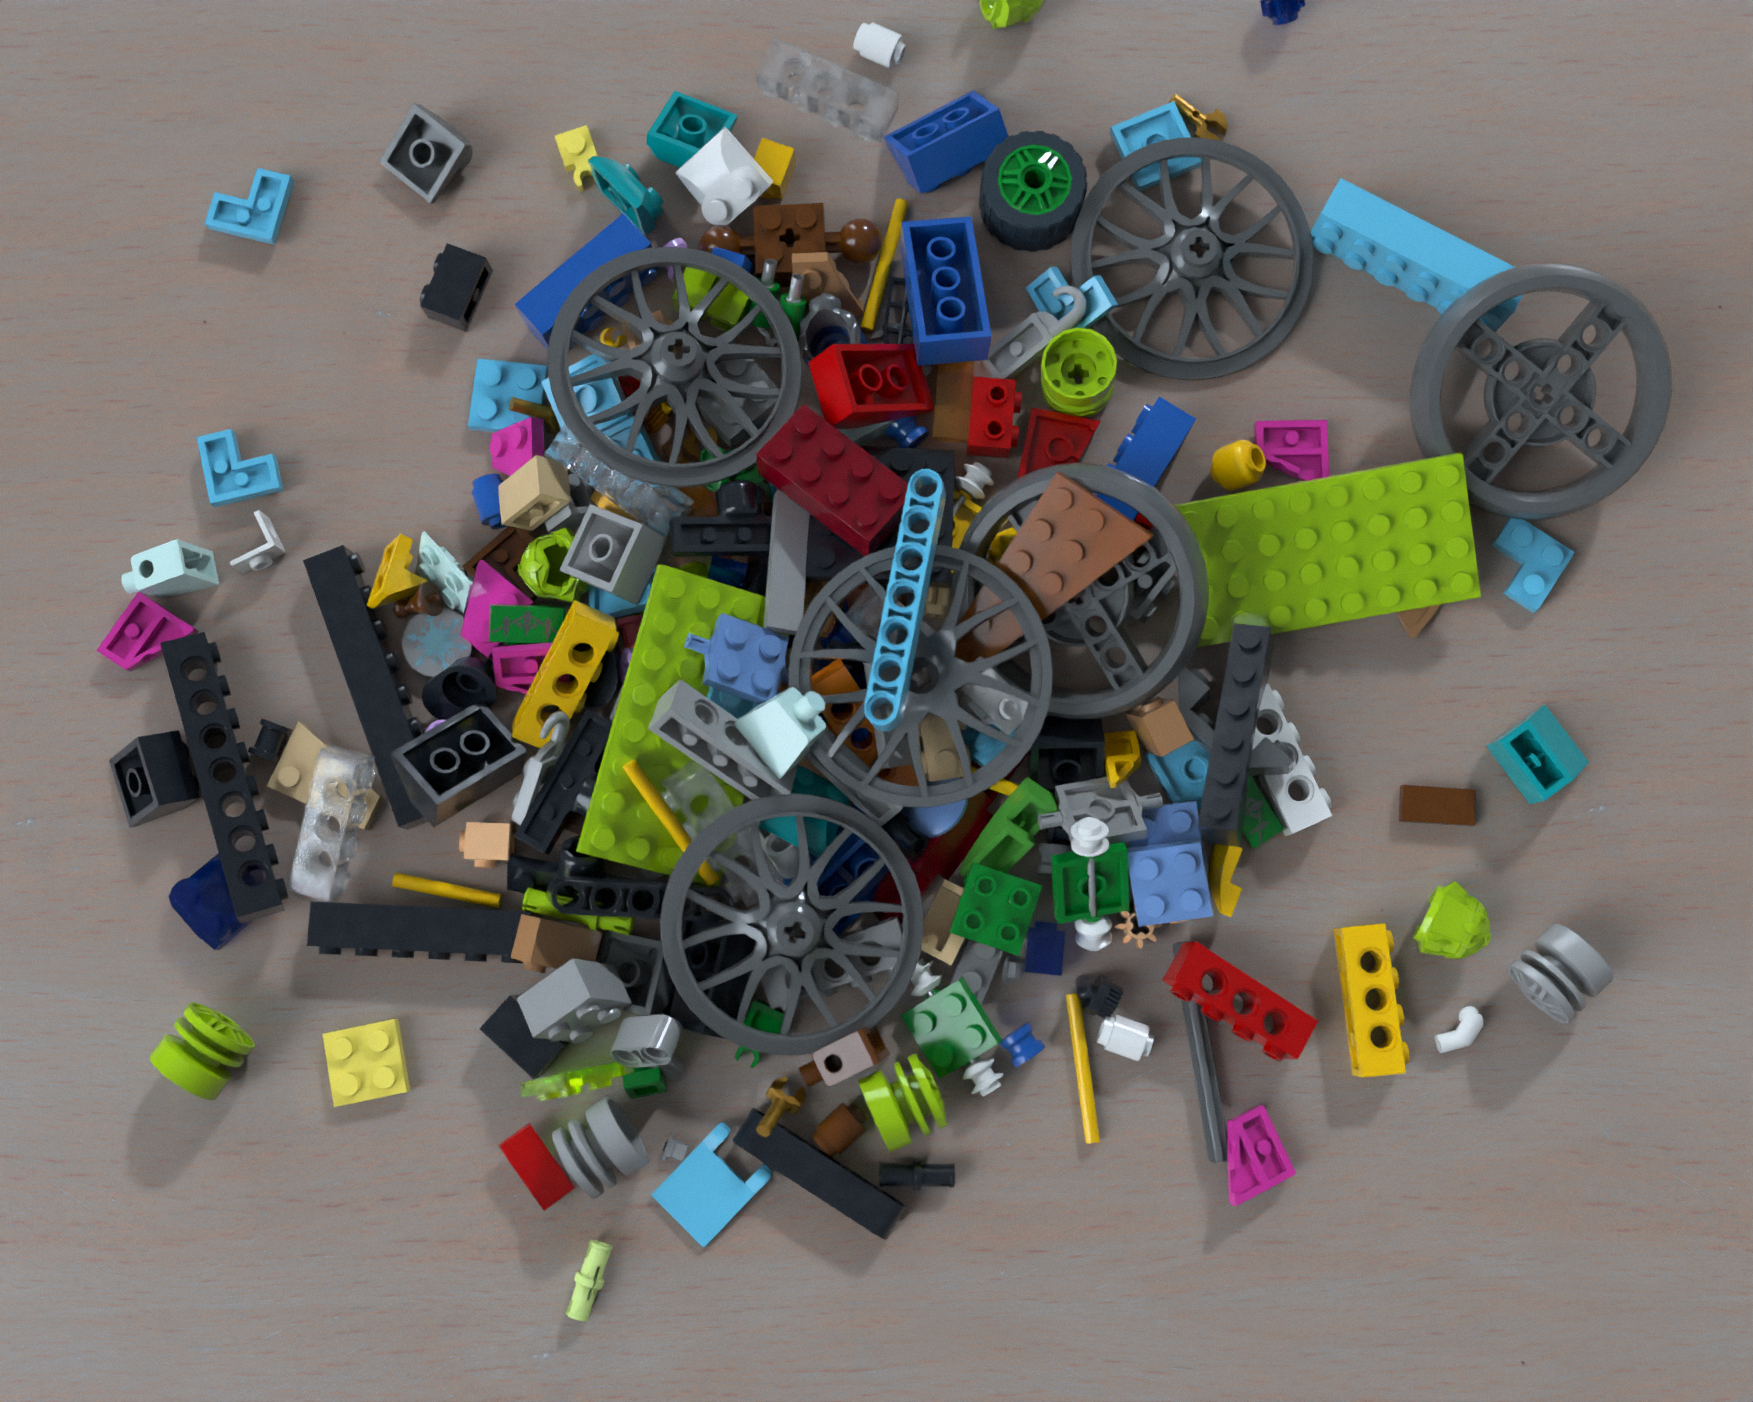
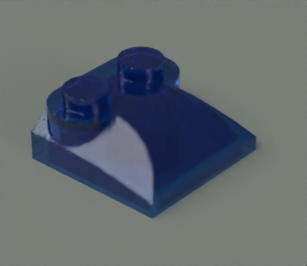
M219 853L189 878L178 881L168 895L174 910L193 932L214 950H220L251 922L248 921L240 924L236 917ZM251 873L247 874L245 884L248 886L260 885Z

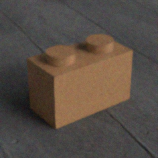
M1158 696L1125 713L1133 730L1136 731L1137 738L1145 752L1163 757L1194 740L1174 700Z
M521 914L511 958L525 962L523 969L539 973H545L547 967L556 968L557 970L572 958L595 962L602 932Z

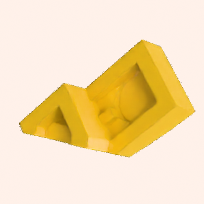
M1135 730L1104 733V768L1110 789L1118 787L1141 766L1142 760Z
M1215 844L1208 867V883L1219 913L1232 917L1242 888L1231 884L1230 881L1243 848Z

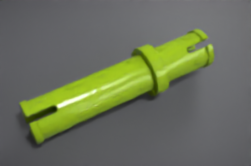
M528 888L523 898V911L581 923L589 926V929L594 931L604 929L630 936L635 923V918L560 913L550 904L546 892L533 888ZM557 895V901L561 904H566L573 899ZM595 902L599 906L605 905L604 902Z

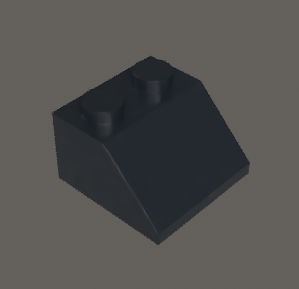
M1046 716L1041 731L1029 750L1028 778L1053 795L1055 793V786L1102 778L1105 755V736L1102 719L1079 720Z
M179 730L137 737L109 760L129 827H135L183 810L200 798L199 782L196 776L192 774L188 761V747L182 741Z

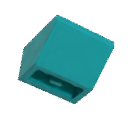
M1545 704L1486 745L1487 749L1529 804L1548 799L1574 780L1589 763Z

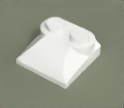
M726 127L675 172L701 205L702 214L705 219L713 225L729 224L773 182Z

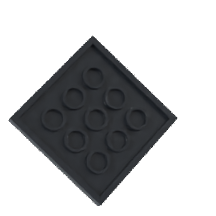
M860 446L907 483H909L911 476L921 469H930L940 475L946 492V500L937 545L952 547L955 450ZM925 485L919 490L918 495L930 497L936 492L937 487ZM810 514L806 581L829 582L839 572L865 556ZM924 520L917 521L912 525L911 532L915 534L924 533L929 528L930 523ZM900 524L875 552L896 547ZM908 567L904 569L911 571L915 570V567ZM932 567L929 587L950 588L951 570ZM891 571L878 575L874 579L880 585H888Z

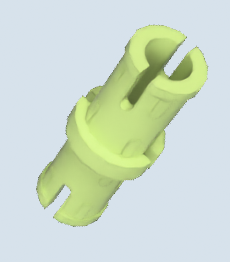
M590 1240L581 1271L576 1272L574 1281L577 1283L565 1313L568 1317L584 1322L589 1320L597 1291L603 1288L605 1282L602 1277L613 1249L611 1245L598 1240Z

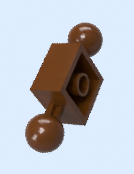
M823 203L753 206L754 236H740L729 226L715 225L708 228L702 234L698 247L700 251L712 253L713 248L718 247L743 254L746 257H755L757 278H762L765 260L773 259L777 262L774 281L780 287H790L793 275L792 254L842 253L852 263L865 264L878 256L883 240L876 224L864 218H857L847 222L840 232H825ZM788 244H793L794 247H792V248H787V245H788Z

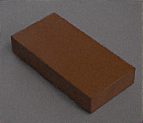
M1401 785L1399 822L1475 826L1476 790Z

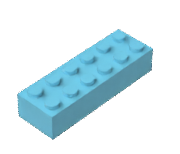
M1342 178L1339 179L1310 231L1313 248L1318 252L1332 254L1342 259L1349 268L1363 270L1373 275L1379 283L1385 286H1394L1404 291L1410 299L1416 302H1425L1437 308L1440 314L1463 293L1481 281L1500 272L1515 268L1507 262ZM1523 295L1499 304L1484 314L1479 320L1496 332L1515 312Z

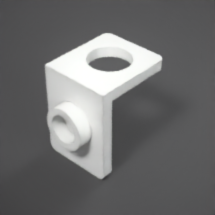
M260 510L254 512V515L268 543L230 561L232 568L242 574L250 570L258 571L267 568L273 563V559L286 553L270 518Z

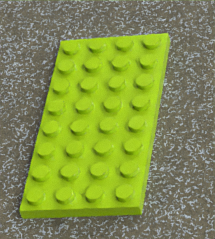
M1462 453L1174 505L1186 519L1198 540L1208 574V611L1205 626L1197 647L1231 642L1234 624L1271 627L1272 634L1481 597Z
M663 564L657 565L576 851L671 876L683 851L622 767L633 759L639 764L692 840L717 817L742 804L743 793L648 728L659 698L680 679L707 697L710 687L702 684L705 672L704 654L684 648L687 635L692 633L709 640L713 635L716 619L722 613L763 628L766 597ZM778 633L789 637V634ZM733 834L714 850L727 856ZM708 856L706 858L719 876L718 881L712 885L719 886L724 865ZM696 872L692 881L706 884L698 872Z

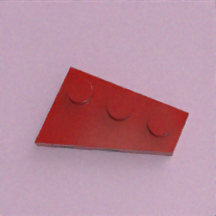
M1031 407L1017 479L1042 468L1078 463L1101 421Z

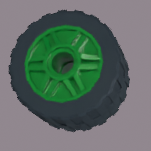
M1023 131L1020 134L1005 138L1000 144L998 143L993 148L991 155L987 157L984 170L982 171L979 209H981V218L988 227V231L1003 245H1008L1018 251L1037 252V250H1047L1058 243L1060 244L1069 233L1073 232L1075 222L1083 207L1088 183L1086 182V167L1082 163L1083 159L1068 141L1065 142L1060 136L1053 133L1048 134L1045 131Z

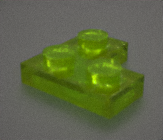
M611 1062L521 1082L522 1098L537 1095L538 1102L580 1094L582 1093L581 1086L589 1084L590 1090L612 1086L611 1078L622 1076L625 1074L624 1066L618 1062Z

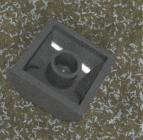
M413 103L379 162L429 203L434 204L456 171L465 168L470 163L473 151L471 143L464 135L440 116L422 105Z
M605 930L598 962L615 965L632 1002L623 1010L645 1016L659 1015L669 1003L673 985L664 959L662 942Z

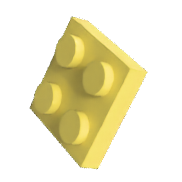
M391 1019L322 1034L334 1107L410 1091L399 1019Z

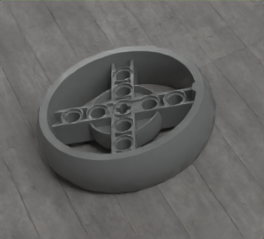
M1540 263L1515 267L1487 278L1467 290L1440 315L1430 329L1420 348L1412 373L1410 385L1411 422L1417 443L1425 459L1455 453L1447 438L1441 414L1442 381L1454 349L1487 375L1484 386V405L1489 421L1462 452L1469 504L1495 515L1517 519H1549L1569 515L1599 503L1625 485L1639 471L1658 443L1665 427L1672 396V370L1667 345L1659 326L1643 303L1622 285L1599 272L1561 263ZM1534 292H1562L1590 301L1558 340L1537 338L1522 342L1513 347L1479 320L1484 314L1499 304L1514 297ZM1589 325H1593L1596 330V336L1591 343L1586 344L1583 340V332ZM1621 330L1631 347L1636 369L1634 405L1622 435L1592 411L1596 399V381L1590 367ZM1487 338L1491 343V351L1486 357L1480 358L1477 354V346L1479 342ZM1568 354L1571 359V366L1565 373L1561 374L1557 367L1558 361L1562 356ZM1516 361L1519 372L1514 379L1508 381L1505 377V368L1509 363ZM1537 386L1542 387L1541 392L1544 394V397L1541 400L1536 399L1537 395L1534 389ZM1571 406L1574 412L1573 418L1569 423L1563 425L1560 415L1566 407ZM1519 413L1522 418L1521 425L1518 429L1510 431L1508 429V420L1513 414ZM1594 429H1599L1601 433L1600 440L1596 445L1590 447L1588 436ZM1567 439L1598 464L1580 478L1553 489L1523 492L1491 484V481L1521 446L1545 447ZM1495 442L1497 444V453L1493 458L1485 460L1483 456L1485 446Z
M1088 463L1060 464L1028 473L997 492L974 517L959 549L985 560L992 541L1008 520H1010L1018 533L1057 472H1061L1091 493L1104 495L1126 504L1149 521L1153 527L1147 531L1152 533L1153 536L1142 544L1151 554L1149 562H1137L1131 552L1114 565L1119 574L1118 581L1108 582L1101 575L1085 587L1086 593L1083 595V601L1080 596L1077 599L1072 597L1055 610V619L1048 620L1045 618L1041 621L1047 637L1051 640L1074 647L1088 646L1112 684L1110 687L1091 690L1068 689L1052 685L1047 715L1064 719H1098L1131 710L1147 702L1172 683L1185 668L1200 641L1206 622L1209 600L1208 574L1203 553L1190 525L1174 504L1156 488L1136 476L1112 467ZM1173 557L1180 586L1178 616L1168 642L1154 661L1147 666L1123 627L1133 604L1134 591L1132 581ZM953 571L952 602L961 574ZM970 577L967 580L959 621L982 588L981 583ZM1094 615L1102 617L1107 624L1106 631H1094L1089 624L1090 617ZM1025 636L1018 638L1000 653L1027 642ZM1109 648H1121L1126 654V661L1123 663L1112 661L1109 656ZM1012 659L993 668L1009 685L1030 695L1032 675L1024 671Z

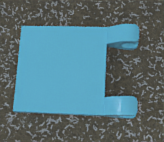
M723 1122L719 1123L651 1194L703 1248L773 1175V1171L763 1164L745 1182L714 1151L731 1133L730 1128Z

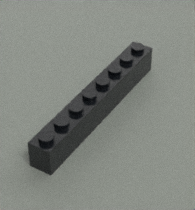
M341 545L303 560L395 820L399 828L408 830L428 821L410 801L391 758V752L424 734V729L417 716L413 717L410 711L409 704L413 703L412 696L407 685L400 683L397 671L401 670L399 660L393 650H388L385 639L389 637L387 627L381 617H376L374 609L367 606L372 588L370 585L365 586L361 575L365 572L363 561L357 552L353 553L346 546Z

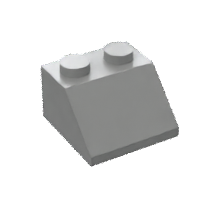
M590 504L560 571L637 605L667 538L643 524Z

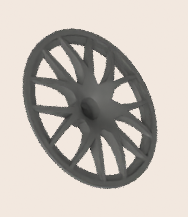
M1176 138L1160 141L1140 148L1118 161L1103 174L1091 189L1075 222L1071 239V278L1073 287L1077 289L1092 278V271L1124 264L1145 263L1157 270L1153 281L1139 290L1115 299L1118 304L1115 308H1119L1150 298L1138 323L1134 338L1128 335L1109 313L1091 327L1094 331L1105 336L1113 346L1115 353L1130 364L1162 377L1179 380L1219 378L1236 373L1265 357L1286 337L1299 318L1309 295L1313 276L1314 257L1310 229L1303 209L1293 191L1281 176L1255 155L1237 146L1206 138ZM1201 157V202L1199 214L1192 220L1179 214L1173 200L1169 182L1168 159ZM1210 159L1229 164L1248 174L1214 206ZM1160 162L1162 207L1125 181L1141 169ZM1253 179L1263 186L1276 201L1277 206L1248 229L1235 235L1220 231L1218 218L1230 202ZM1118 188L1160 226L1161 237L1148 240L1134 236L1118 228L1099 214L1109 197ZM1282 211L1290 230L1293 250L1248 242ZM1095 224L1131 249V251L1091 262V245ZM1195 242H1199L1200 247L1207 250L1202 254L1201 258L1197 257L1196 252L1190 251ZM1235 257L1294 259L1289 292L1250 283L1235 275L1230 262ZM1209 292L1222 294L1237 311L1256 339L1237 350L1226 353L1209 318L1206 304ZM1178 293L1184 305V312L1173 354L1170 356L1141 344L1140 339L1160 301L1164 297ZM1242 295L1285 300V303L1275 320L1263 332ZM1194 318L1217 356L1208 358L1180 357Z
M647 248L616 257L601 265L586 276L563 303L555 319L549 341L548 377L552 396L558 412L573 436L592 456L609 468L632 479L659 486L693 487L707 485L735 476L757 462L756 454L793 415L801 387V355L797 338L790 320L776 298L757 278L740 266L725 258L691 248ZM673 266L678 299V319L670 326L657 322L650 312L642 291L638 270ZM681 267L702 270L722 278L691 312ZM631 273L633 294L639 317L599 297L597 294L610 283ZM729 283L744 292L756 304L737 325L716 338L700 334L698 328L700 321ZM590 302L640 338L641 345L631 350L610 347L574 330V327ZM762 312L774 332L778 347L737 345L733 343ZM571 339L610 363L570 377L568 354ZM675 346L682 347V352H684L682 359H675V354L673 353ZM781 357V388H762L737 383L723 377L716 366L721 361ZM625 375L641 380L639 389L627 399L589 417L582 409L573 389L575 386ZM697 397L710 398L717 402L747 431L751 438L740 447L724 455L701 422L695 406ZM733 397L778 399L772 413L758 430ZM667 401L675 413V435L669 463L649 460L633 454L638 435L649 412L653 407ZM637 410L626 450L607 438L595 426ZM686 423L715 459L698 463L676 464Z
M937 545L933 567L961 573L949 614L942 629L927 637L920 629L903 719L869 773L854 765L839 751L854 730L867 718L864 712L867 689L851 693L821 696L825 704H864L846 724L834 743L824 731L819 739L810 747L811 751L824 767L840 781L859 793L892 805L906 807L947 805L973 797L990 788L1014 769L1030 750L1041 731L1049 708L1053 678L1051 650L1046 631L1032 603L1019 586L999 568L967 551L949 546ZM896 547L869 554L852 563L834 576L814 598L800 622L793 641L789 663V688H796L802 696L812 691L811 671L813 659H844L873 664L877 643L863 634L841 611L838 605L853 590L865 582L871 585L883 603H885L887 592L874 578L891 571ZM910 557L905 561L904 568L915 567L916 570L921 566L923 560L920 557ZM968 577L989 588L1003 601V603L982 611L958 625ZM909 593L907 607L911 606L915 600V595ZM1007 609H1010L1027 641L1005 652L970 663L955 658L957 644L967 634ZM832 612H834L845 628L864 649L815 651V646L825 623ZM898 629L895 645H899L907 639L908 632L906 630ZM1029 650L1032 669L1030 695L1009 684L982 674ZM896 666L886 668L882 673V680L885 682L895 681L900 676L901 669ZM922 669H928L927 673L930 677H933L932 683H925L924 689L918 688V682L913 680V675L920 674ZM969 684L988 687L1026 701L1028 705L1018 729L1011 738L982 723L959 707L956 692ZM882 703V704H880V705L876 708L875 711H877V710H878L879 708H881L882 706H893V705H892V704H889V703ZM930 713L943 718L950 730L962 764L964 778L945 784L927 786L920 749V724ZM959 722L1007 745L993 760L972 773ZM906 736L908 737L913 765L920 786L899 785L876 777Z
M792 793L758 798L734 807L717 817L691 841L677 861L668 881L661 912V942L664 959L670 977L688 1007L704 1024L722 1037L748 1049L773 1055L795 1056L812 1054L865 1026L870 1030L896 1005L906 990L917 966L924 933V913L920 890L909 862L896 842L882 827L851 806L833 799L809 794ZM783 816H795L799 851L798 871L788 886L772 878L761 845L757 824L759 821ZM803 816L827 820L844 827L845 829L829 843L810 865ZM750 825L759 875L714 849L730 835ZM852 832L868 843L880 856L863 874L836 895L819 896L817 881L824 867ZM709 856L735 872L758 893L759 906L745 911L709 899L689 889V886L696 872ZM886 864L896 883L901 904L878 901H851ZM686 897L730 920L682 940V914ZM864 912H903V934L900 949L871 946L844 940L837 936L833 927L841 917ZM797 921L800 922L801 930L805 931L804 936L797 935L795 941L789 940V934L784 929L786 926L792 927L794 922ZM745 933L756 940L753 952L726 970L697 983L689 967L684 949L725 935ZM847 955L894 957L897 960L888 980L879 993L874 996L868 984ZM815 958H831L840 965L869 999V1004L839 1024L823 1000L810 971ZM783 964L790 973V986L779 1034L760 1031L744 1025L743 1022L750 1001L759 981L768 968ZM751 971L736 1020L718 1008L703 991ZM803 984L831 1027L812 1033L789 1035L788 1031Z

